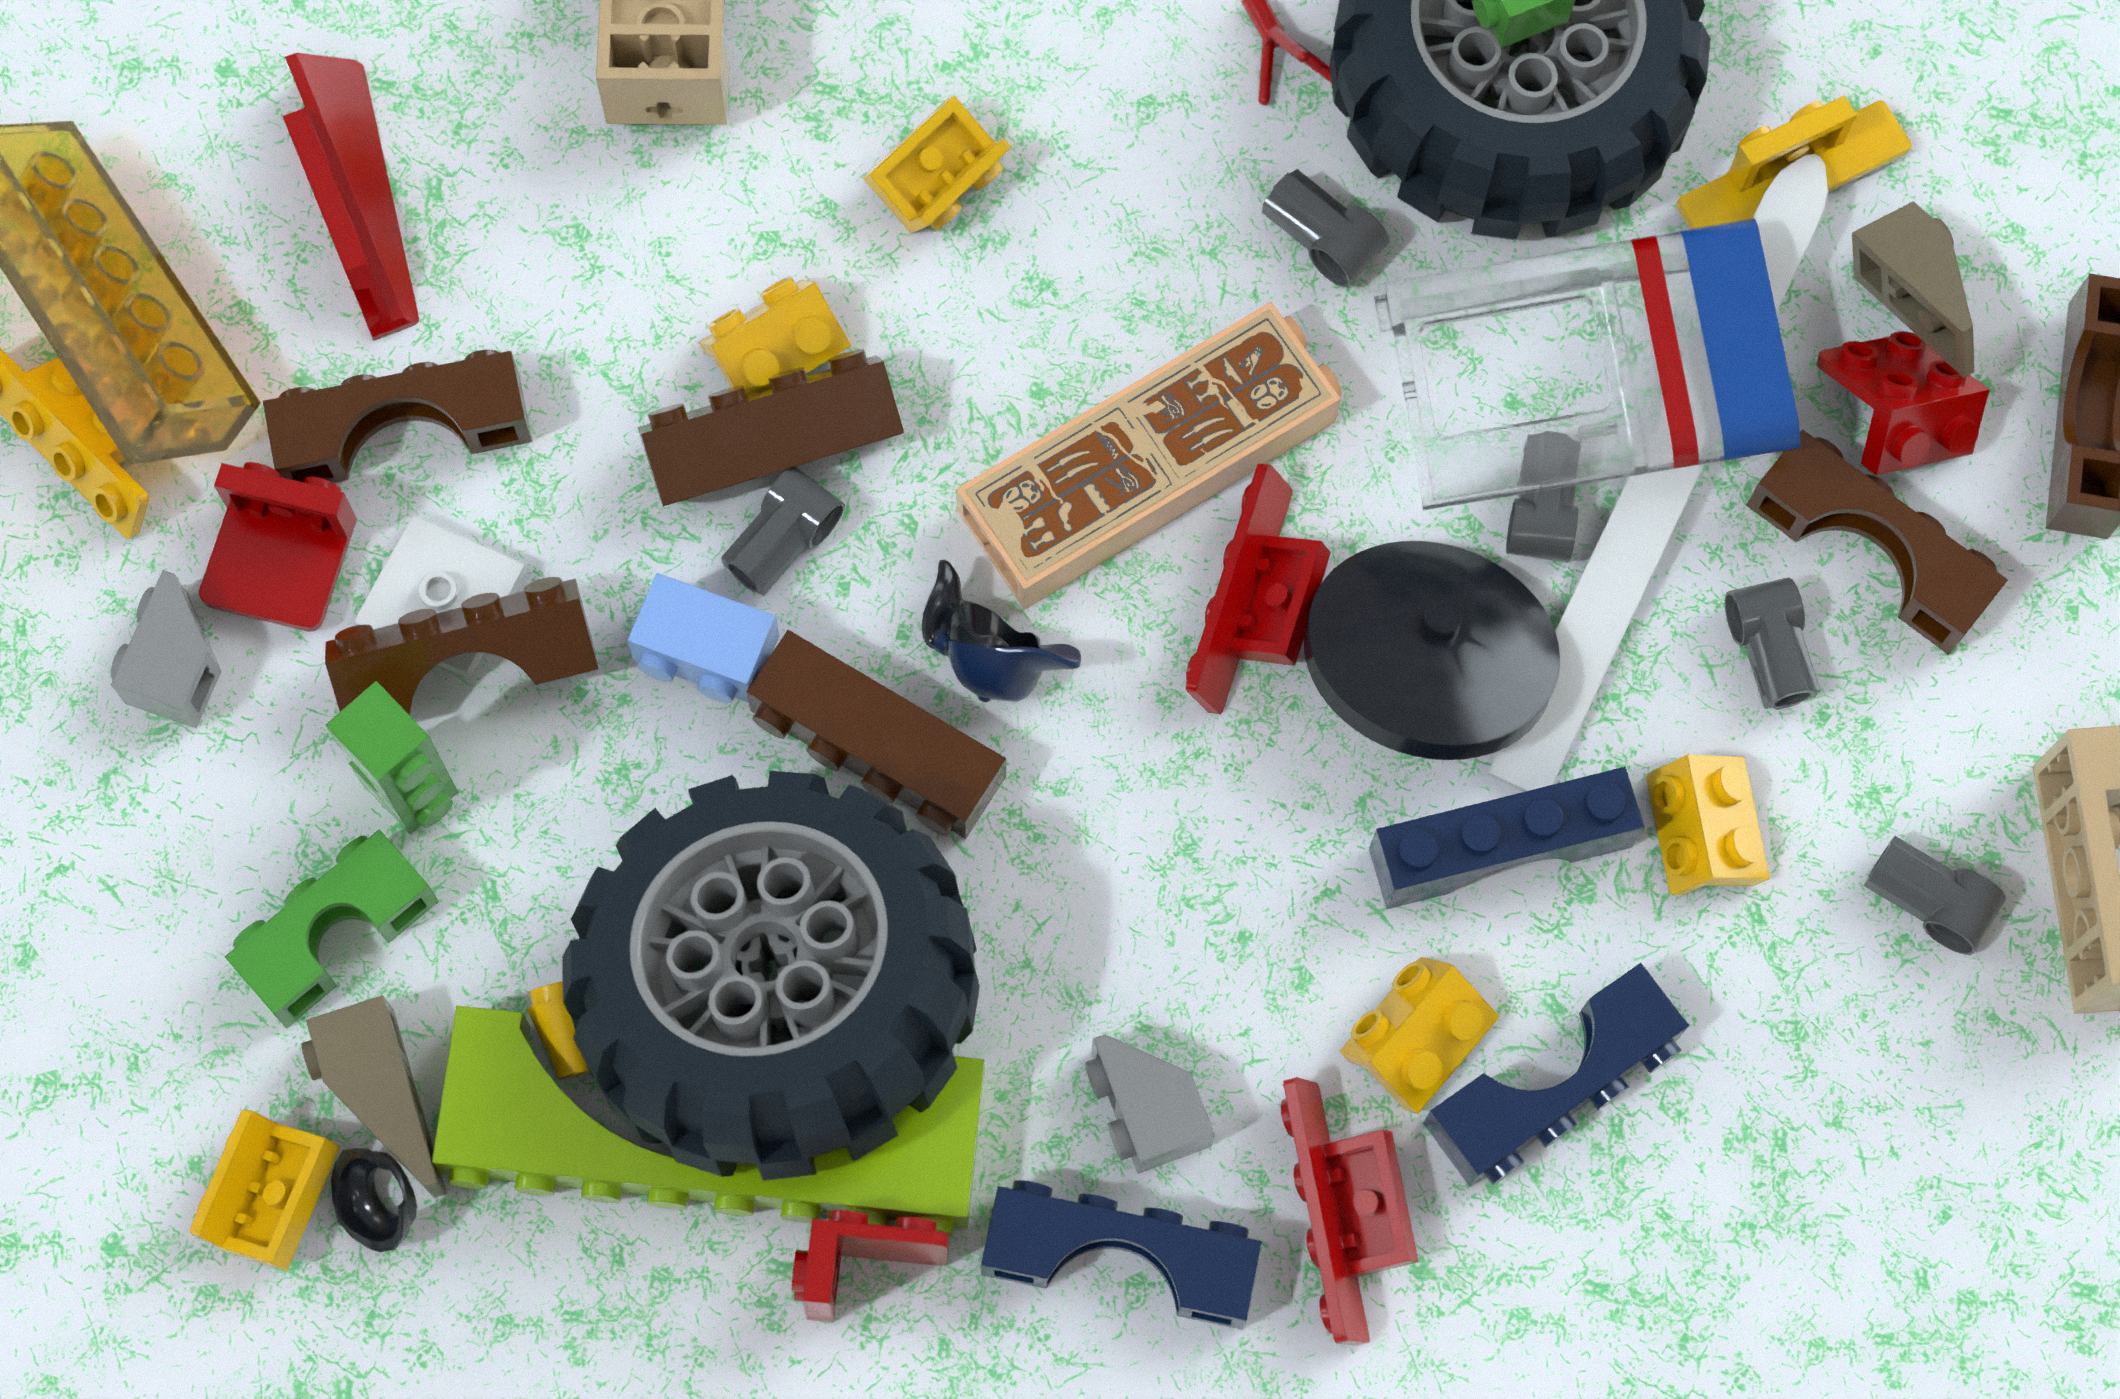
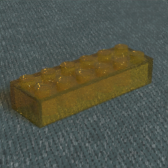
M73 121L0 124V268L127 463L133 465L226 451L261 402Z

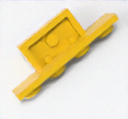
M1845 95L1825 105L1821 101H1815L1798 110L1791 117L1790 122L1773 130L1769 126H1763L1746 135L1738 143V151L1729 172L1681 195L1676 203V208L1689 229L1752 219L1766 190L1779 172L1804 155L1815 154L1823 160L1826 169L1828 192L1908 154L1912 143L1887 104L1882 100H1878L1857 111L1853 109Z
M0 348V414L10 423L14 432L21 439L28 441L52 465L54 471L61 479L69 482L93 505L101 519L111 523L126 539L138 535L149 503V495L119 463L151 448L156 430L75 350L28 372H24Z

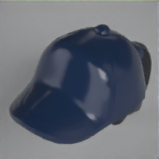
M947 560L939 561L937 579L923 612L921 629L923 639L930 648L949 657L951 667L959 682L966 689L977 695L981 702L986 703L991 701V699L1019 702L1030 695L1043 671L1068 670L1080 667L1081 654L1077 648L1067 644L1040 645L1038 635L1031 632L1020 633L1010 627L992 610L963 600L958 573Z

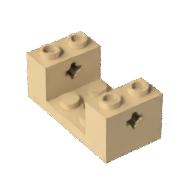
M600 0L596 81L606 124L727 125L729 66L724 41L725 0Z
M2120 725L2068 729L2033 766L2073 1011L2074 1014L2120 1011V872L2116 849L2120 845Z

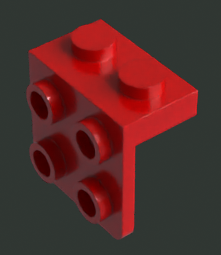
M1898 331L1888 337L1864 342L1849 341L1840 347L1825 349L1819 352L1816 363L1817 367L1874 409L1861 464L1876 476L1973 454L1990 389L1971 375L1963 378L1915 333Z
M246 462L243 468L221 463L214 487L227 510L199 588L200 599L204 605L213 609L303 631L313 632L318 630L323 624L357 522V518L345 493L341 492L342 490L339 486L328 480L306 477L304 482L283 478L275 469L260 463Z
M847 1210L828 1211L827 1220L812 1219L808 1251L796 1250L791 1286V1291H794V1301L803 1302L807 1320L834 1323L841 1256L946 1266L949 1252V1234L936 1231L937 1222L924 1218L898 1217L896 1218L895 1227L868 1224L869 1215L861 1212Z

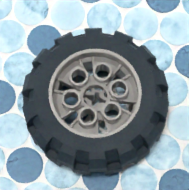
M1339 0L1329 66L1334 105L1345 117H1350L1346 137L1369 171L1378 179L1391 171L1401 179L1397 198L1438 223L1446 210L1473 219L1472 235L1515 240L1518 238L1522 224L1542 223L1545 236L1554 237L1598 224L1603 207L1609 205L1613 210L1629 207L1661 178L1666 162L1671 154L1680 150L1695 114L1697 102L1707 81L1711 39L1703 23L1699 22L1705 7L1703 0H1575L1569 22L1547 30L1550 38H1545L1541 32L1501 48L1492 29L1486 30L1481 26L1474 10L1465 9L1459 5L1467 1L1472 2V0ZM1425 35L1455 38V40L1450 43L1426 47ZM1527 44L1526 52L1519 57H1514L1515 52L1518 53L1521 46ZM1578 53H1582L1588 56L1592 61H1578L1574 59L1573 56H1575ZM1562 86L1581 105L1568 110L1559 92V87ZM1489 88V97L1499 100L1497 109L1479 102Z
M769 770L768 786L739 789L736 778L730 775L690 788L688 791L692 805L667 819L654 808L620 837L616 848L622 862L614 872L597 866L571 917L579 939L571 940L562 956L563 1003L572 1018L575 1028L573 1039L591 1076L595 1078L610 1109L642 1141L660 1144L665 1142L668 1144L675 1161L721 1177L733 1176L738 1162L756 1164L762 1180L766 1181L815 1175L817 1173L814 1157L843 1147L847 1148L854 1162L898 1136L893 1118L907 1105H910L920 1113L931 1106L957 1069L952 1051L955 1043L961 1044L973 1032L980 989L974 962V953L977 948L968 911L963 906L955 873L930 836L914 829L907 831L901 810L871 793L850 784L840 798H835L829 795L824 777L816 774ZM830 931L844 932L834 942L821 943L825 933ZM778 934L788 937L790 940L784 943L779 940ZM750 940L751 947L746 952L740 951L741 947ZM774 959L778 969V978L768 982V973H771L769 961ZM696 961H710L709 965L699 972H685L686 968ZM832 975L866 977V979L857 991L833 980ZM800 1000L807 1001V1003H798V1002H799ZM708 1003V1010L689 1031L684 1029L678 1022L681 1018ZM726 1016L739 1017V1018H727ZM771 1024L775 1026L776 1031L784 1030L789 1026L794 1040L771 1045Z

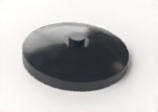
M1399 541L1385 543L1368 548L1347 558L1335 567L1319 586L1312 601L1304 630V655L1307 668L1317 690L1329 707L1349 726L1368 739L1397 752L1427 759L1464 760L1481 757L1502 750L1520 740L1536 725L1546 710L1557 683L1560 669V652L1555 629L1548 614L1534 594L1519 579L1495 562L1466 549L1436 542Z

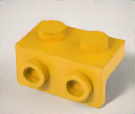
M953 95L937 107L875 165L863 179L910 233L926 228L929 225L934 231H937L962 209L957 199L971 185L979 191L1001 173L1004 166L999 159L1012 146L1004 137L993 141L956 96Z
M792 276L786 277L760 293L763 303L745 314L742 313L740 308H736L712 321L707 326L711 334L698 342L705 354L712 355L730 388L743 385L746 394L771 387L768 378L787 370L804 367L807 374L852 346L817 284L814 281L807 280L795 282Z
M1687 754L1647 774L1646 781L1671 895H1685L1703 886H1755L1770 879L1744 757Z
M1421 957L1417 961L1408 964L1396 975L1392 983L1393 989L1375 1010L1367 1012L1355 1023L1351 1030V1038L1340 1050V1053L1349 1062L1364 1066L1404 1110L1415 1114L1421 1112L1500 1018L1453 964Z
M243 1109L226 1141L225 1149L208 1188L200 1200L197 1213L190 1226V1233L228 1253L288 1271L341 1146L325 1137L277 1124L257 1112Z

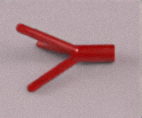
M1268 0L1241 1L1262 38L1258 102L1261 105L1265 106L1270 102L1274 50L1280 46L1299 62L1305 63L1331 83L1330 67L1285 32Z

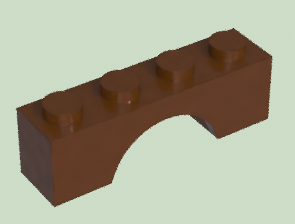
M2089 273L2068 303L2045 529L2108 539L2120 525V278Z
M490 349L479 350L470 353L462 361L442 365L433 362L415 363L406 367L402 373L378 378L366 374L356 375L345 379L338 386L318 390L309 387H297L282 392L279 398L263 401L274 469L281 474V477L299 482H304L306 477H317L332 483L348 480L353 461L365 442L385 427L405 421H426L448 429L463 442L471 455L533 442L520 376L512 351L500 353Z
M1802 429L1800 431V448L1785 450L1760 480L1746 506L1795 542L1819 532L1836 530L1855 533L1874 542L1889 556L1900 578L1902 599L1898 618L1946 654L1950 655L2008 579L1998 572L1994 562L1985 554L1974 549L1967 550L1948 536L1943 525L1933 516L1924 512H1915L1897 499L1892 488L1885 481L1871 474L1865 475L1845 461L1843 454L1833 443L1821 437L1814 438Z
M559 577L538 579L526 585L523 592L500 598L497 593L475 595L463 601L460 608L436 613L434 609L415 610L400 617L397 624L373 629L371 625L366 624L352 626L338 632L335 635V639L326 641L325 665L340 712L377 681L410 715L413 696L423 677L440 662L464 653H490L508 659L520 667L535 685L598 669L595 648L576 578L563 582Z

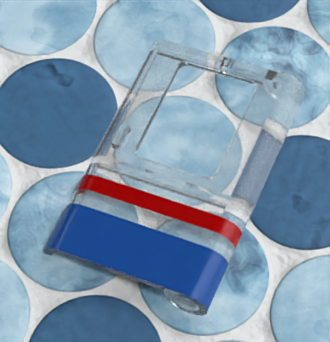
M1754 218L1384 282L1386 294L1374 296L1380 333L1392 331L1423 510L1800 448L1798 414L1759 228ZM1576 301H1585L1591 305L1610 396V403L1607 407L1601 410L1453 435H1443L1437 431L1420 342V334L1425 328Z

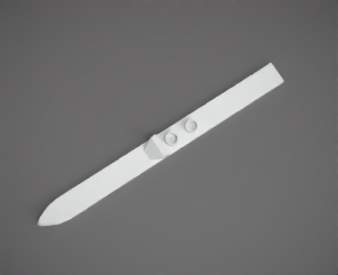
M1815 154L1804 155L1779 172L1766 190L1753 217L1759 228L1776 313L1822 218L1828 196L1825 163L1820 156ZM1701 327L1683 363L1697 436L1699 465L1674 469L1670 431L1665 406L1663 405L1555 631L1559 644L1560 669L1557 683L1547 708L1540 720L1526 735L1497 752L1487 773L1488 776L1522 792L1554 784L1721 431Z

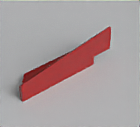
M294 53L285 56L305 108L282 117L372 339L375 341L412 327L419 322V315L364 66L357 60L305 53Z

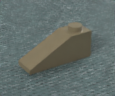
M1913 201L1852 232L1854 278L1963 378L1974 373L1973 324L1954 251L1953 237L1947 225L1939 218H1932Z
M381 995L307 1019L306 1023L311 1040L301 1043V1047L312 1080L315 1081L322 1078L325 1085L434 1198L446 1195L447 1192L442 1174L432 1163L434 1147L395 1012L385 997Z

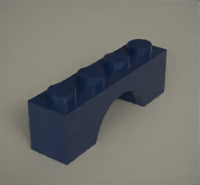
M1621 767L1377 828L1369 847V852L1386 909H1391L1449 894L1465 883L1508 867L1549 859H1562L1573 863L1632 848L1645 826L1626 767Z
M1639 963L1589 998L1579 1012L1584 1033V1052L1577 1072L1569 1079L1547 1089L1521 1090L1501 1084L1483 1073L1430 1110L1423 1124L1469 1187L1485 1176L1492 1185L1500 1182L1524 1163V1160L1519 1155V1152L1537 1139L1541 1141L1545 1148L1552 1145L1577 1126V1123L1571 1116L1590 1102H1592L1597 1110L1604 1108L1630 1088L1623 1078L1642 1065L1651 1074L1682 1051L1675 1041L1686 1031L1689 1024L1642 963Z
M1015 1180L1012 1189L1001 1186L997 1187L981 1262V1275L1047 1289L1056 1274L1074 1258L1094 1250H1123L1143 1258L1159 1271L1170 1288L1177 1316L1243 1330L1248 1317L1262 1243L1260 1240L1248 1238L1249 1229L1237 1224L1221 1221H1211L1208 1230L1183 1225V1215L1160 1208H1144L1143 1216L1117 1211V1201L1092 1194H1079L1077 1202L1051 1197L1053 1191L1051 1187L1031 1181Z

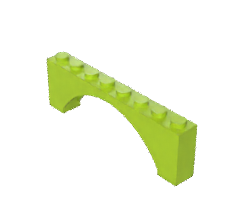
M456 1005L432 1163L442 1175H449L448 1183L450 1185L469 1189H487L489 1179L515 1182V1191L538 1196H553L556 1186L582 1189V1198L606 1203L621 1202L622 1193L647 1195L648 1205L677 1210L687 1209L688 1200L714 1202L715 1212L733 1216H753L754 1207L781 1209L780 1218L801 1223H812V1219H820L821 1213L828 1214V1211L831 1210L861 1212L869 1215L868 1224L887 1226V1220L896 1221L898 1217H916L937 1222L936 1231L948 1233L949 1236L953 1235L954 1227L968 1228L985 1075L984 1059L954 1056L957 1069L931 1106L920 1113L910 1105H907L893 1118L898 1136L854 1162L847 1148L843 1147L814 1157L817 1173L815 1175L763 1181L756 1164L742 1163L737 1164L733 1176L721 1177L678 1163L674 1158L641 1148L610 1132L584 1113L555 1084L538 1061L528 1043L531 1026L522 1012Z

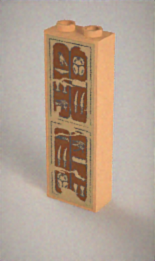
M1269 302L956 488L957 512L1025 610L1256 470L1259 463H1269L1335 423L1341 401V388L1332 371L1325 364L1317 366L1306 351L1307 342L1296 321L1290 316L1283 318L1273 303Z

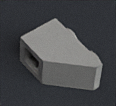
M162 570L155 588L149 587L141 597L136 616L138 626L130 643L123 644L113 659L111 666V678L113 681L111 686L127 705L197 728L222 671L189 595L175 574Z
M1106 1034L1093 1038L1091 1049L1093 1059L1084 1062L1096 1098L1100 1099L1108 1096L1117 1120L1109 1122L1108 1129L1121 1161L1131 1157L1137 1174L1212 1146L1215 1133L1190 1072Z

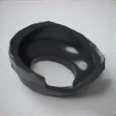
M367 1148L342 1150L334 1163L331 1178L332 1202L338 1223L353 1239L366 1248L377 1252L396 1250L402 1241L407 1238L410 1226L414 1222L418 1205L408 1177L397 1161L387 1153L372 1151ZM377 1168L391 1171L399 1183L403 1194V1201L398 1206V1215L386 1209L377 1195L374 1184Z

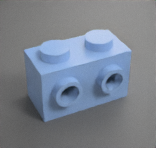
M656 573L627 642L633 661L638 662V669L653 678L671 682L674 676L698 684L697 690L716 701L732 703L733 699L737 698L748 702L746 691L772 654L779 639V630L776 615Z

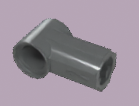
M1298 169L1291 173L1287 172L1274 186L1272 192L1263 203L1262 213L1308 249L1309 257L1317 270L1326 279L1340 287H1348L1390 243L1385 228L1371 213L1356 205L1349 206L1348 208L1344 207Z
M1544 433L1539 436L1527 437L1522 457L1518 498L1514 499L1508 525L1507 554L1565 563L1570 562L1578 524V507H1573L1581 444L1573 442L1568 436Z
M797 467L788 468L769 488L762 501L761 512L721 557L722 563L745 587L752 592L755 591L765 596L807 546L810 548L818 546L831 533L844 512L845 504Z
M1787 577L1726 592L1725 613L1727 623L1736 644L1745 646L1764 709H1784L1816 697L1821 690L1802 634L1805 626L1804 607L1801 595L1793 579Z
M1894 836L1864 884L1866 888L1923 921V929L1933 940L1952 951L1965 955L1975 954L2006 900L2004 892L1988 878L1967 869H1956L1953 871L1897 836Z

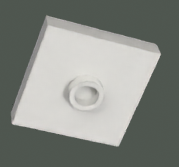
M412 515L356 616L354 624L355 626L371 625L373 629L397 624L400 617L415 610L434 609L436 613L460 608L463 601L475 595L497 593L500 598L516 594L528 571L522 562L416 515ZM471 652L459 654L437 665L470 680L484 653Z

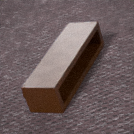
M864 349L855 350L830 358L828 361L831 369L807 376L804 367L795 368L770 376L768 380L771 387L746 394L743 385L735 386L709 395L710 405L686 412L684 404H676L647 414L650 423L637 428L662 505L667 506L903 434V426L884 361L876 355L867 358Z
M790 630L786 631L746 691L750 711L755 713L752 719L763 730L780 739H784L787 734L797 738L808 745L807 753L818 763L833 771H839L841 766H844L863 778L860 782L861 785L872 795L890 804L897 798L918 810L915 817L927 828L940 835L948 836L950 831H953L967 839L1006 778L1005 757Z

